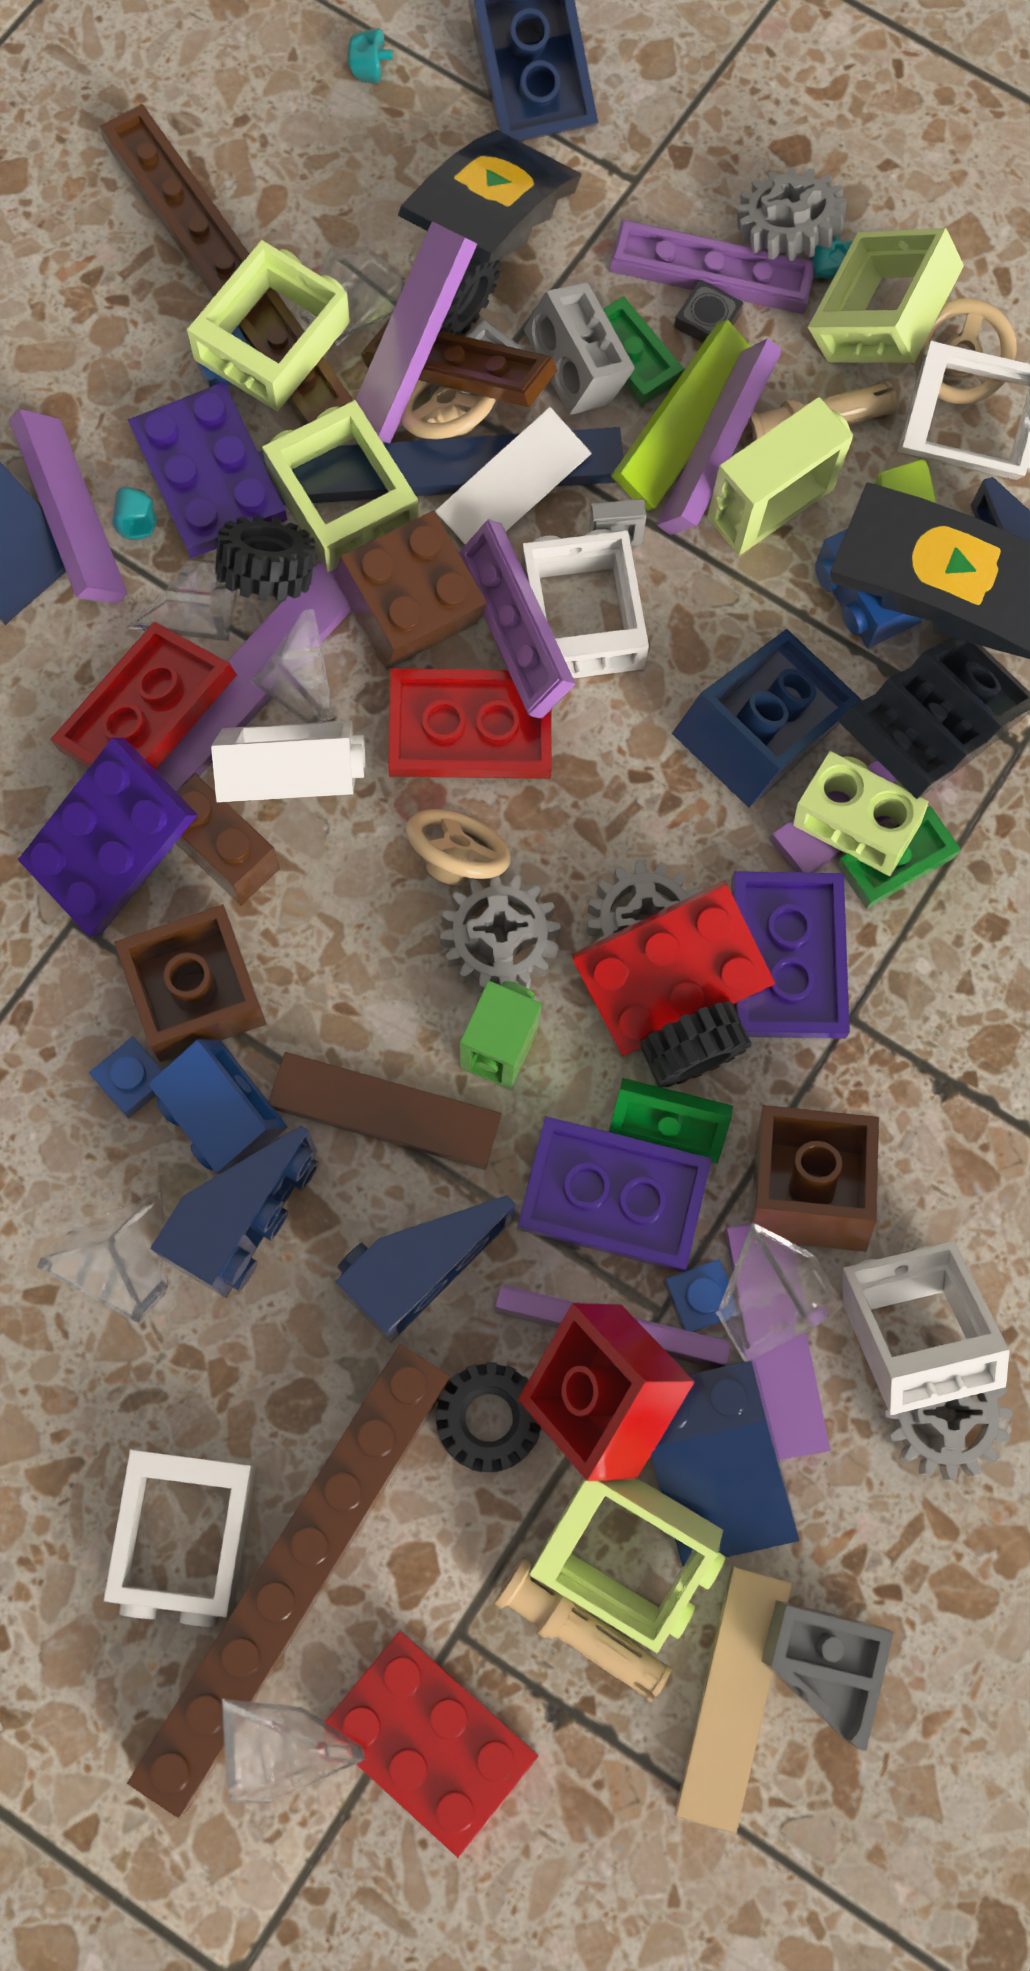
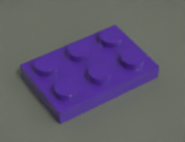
M225 382L128 419L131 432L190 559L217 549L218 531L229 520L236 523L239 517H246L249 521H253V516H263V520L271 522L272 517L281 519V523L287 521L286 509Z
M112 737L21 854L18 861L89 937L98 936L110 925L198 814L125 738Z
M734 871L731 878L732 895L775 981V985L734 1004L748 1037L846 1039L850 1034L844 873Z
M545 1116L517 1230L685 1272L712 1158Z

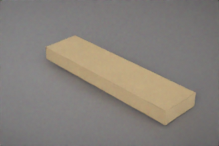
M731 1566L674 1814L676 1817L737 1834L773 1673L761 1660L776 1600L789 1602L793 1583Z

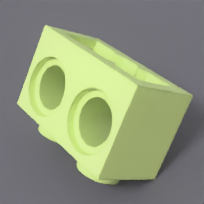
M829 751L797 804L793 826L891 876L920 827L929 801L921 797L916 799L899 781L890 782L872 773L870 768L861 760L851 756L841 757ZM840 791L848 795L851 800L845 803H837L830 800L826 793ZM889 816L895 819L900 826L893 829L884 828L876 822L875 818Z

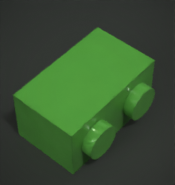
M488 980L460 1041V1069L512 1090L539 1028L542 1003L533 1000L535 994L531 990L511 981H504L501 986Z

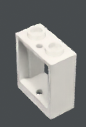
M930 341L923 353L897 452L1013 480L1024 477L1027 469H1030V364ZM945 368L1029 387L1009 460L926 441Z
M598 529L587 533L585 536L563 539L558 536H543L533 542L523 543L521 567L545 618L546 612L540 578L613 569L624 630L555 638L573 678L644 669L649 644L628 530L612 532L608 529Z
M352 721L222 728L211 745L217 802L353 794L355 779L364 778V768H366L364 736L353 735Z
M955 1241L936 1246H923L911 1252L877 1260L868 1259L856 1265L843 1268V1307L890 1415L1006 1387L1009 1348ZM944 1292L966 1339L892 1357L871 1310Z
M130 1450L104 1601L120 1603L119 1615L134 1618L156 1619L157 1608L181 1611L179 1623L202 1627H216L218 1616H231L235 1608L257 1467ZM147 1478L231 1488L214 1597L128 1586Z

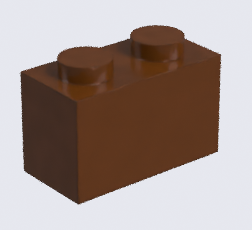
M195 774L176 792L198 816L175 844L239 905H242L280 869L275 849L226 802H217L216 792Z

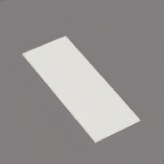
M549 407L435 512L464 544L472 538L487 519L502 523L506 532L592 453L553 409Z

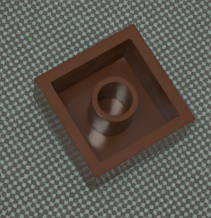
M435 510L341 555L335 574L337 584L386 670L477 624L487 605L484 596Z
M223 904L114 942L149 1047L159 1062L181 1055L196 1040H224L267 1025L232 924Z
M763 1105L756 1137L750 1240L867 1252L877 1221L879 1117Z

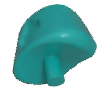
M381 28L354 33L351 36L347 50L348 65L353 75L361 82L378 84L381 81V61L393 60V49H384V34Z
M834 236L832 237V246L829 249L820 245L815 246V256L809 257L813 262L814 277L816 279L821 277L833 279L853 241H840V237Z
M122 487L116 493L112 524L122 538L139 540L152 535L157 524V516L153 508L152 499L141 489Z

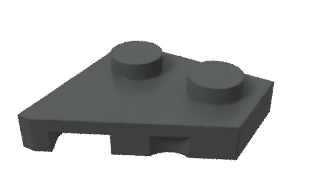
M776 1600L761 1662L844 1740L857 1749L867 1750L894 1632L882 1626Z

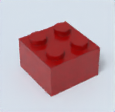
M572 1303L520 1394L518 1401L586 1481L637 1479L695 1381L623 1305Z

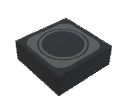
M699 280L676 315L674 328L704 343L717 323L729 320L732 325L735 324L742 312L744 302Z

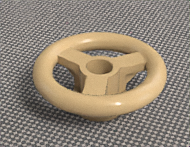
M961 298L946 302L914 363L917 376L924 350L930 343L936 329L947 319L961 314H967L962 332L950 337L945 344L955 347L963 344L972 351L983 353L977 336L982 319H985L994 327L999 336L1001 344L1000 357L1015 360L1017 351L1016 338L1010 322L998 308L979 299ZM945 368V372L954 377H965L971 374ZM975 375L982 383L964 389L954 388L942 382L938 398L953 404L976 403L994 394L1002 387L1005 381Z
M418 380L400 421L410 433L421 438H460L471 432L487 416L496 399L466 394L460 390L439 385V389L434 392L432 399L413 411L414 403L418 396L432 384Z
M428 809L414 814L407 822L406 835L410 845L420 856L428 861L426 864L428 873L440 882L459 886L465 884L468 878H493L504 873L510 865L511 855L505 841L493 829L470 816L450 810ZM440 825L444 836L443 838L428 840L423 834L422 829L427 826ZM463 832H466L476 837L485 845H487L490 849L475 843L472 838H470Z

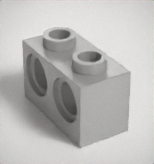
M588 282L546 291L523 329L535 353L553 357L557 372L550 381L569 415L610 405L635 369Z

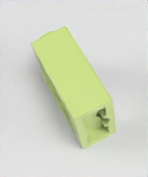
M947 229L858 232L808 326L828 363H915L964 266ZM914 277L897 310H866L882 278Z
M261 240L187 329L193 358L198 363L278 412L349 325L347 292L332 277L327 275L320 276L302 265L300 260L291 252L285 249L278 250ZM269 287L317 316L279 364L231 334Z
M818 397L719 466L707 520L739 556L834 490L853 438L845 418L839 412L831 410Z
M356 400L342 407H331L322 412L316 420L296 430L283 431L276 435L270 443L262 446L266 470L274 486L301 530L305 529L310 533L309 538H314L315 553L327 572L337 568L341 555L419 518L418 498ZM355 438L389 492L325 525L292 469Z
M583 1477L542 1547L530 1572V1576L658 1653L669 1634L678 1639L687 1627L696 1607L689 1600L697 1587L701 1585L708 1590L718 1576L725 1561V1556L718 1552L723 1529L638 1478L586 1481ZM604 1496L694 1549L659 1607L571 1554Z

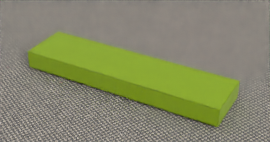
M729 320L716 324L611 475L633 500L644 499L646 511L654 510L689 460L740 353L751 347Z

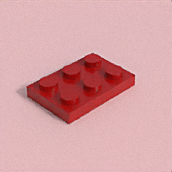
M154 621L50 740L61 753L88 769L112 737L125 738L156 770L234 680L237 674L229 662Z
M391 668L389 777L551 779L552 709L542 719L529 716L508 670Z
M726 880L572 954V959L622 1057L640 1049L641 1041L649 1038L648 1035L654 1031L662 1030V1026L670 1022L674 1023L686 1014L692 1015L698 1009L704 1007L708 1009L720 1002L722 1004L725 1002L735 1004L775 985V981Z
M399 1630L318 1729L458 1859L539 1757L534 1749L402 1630Z

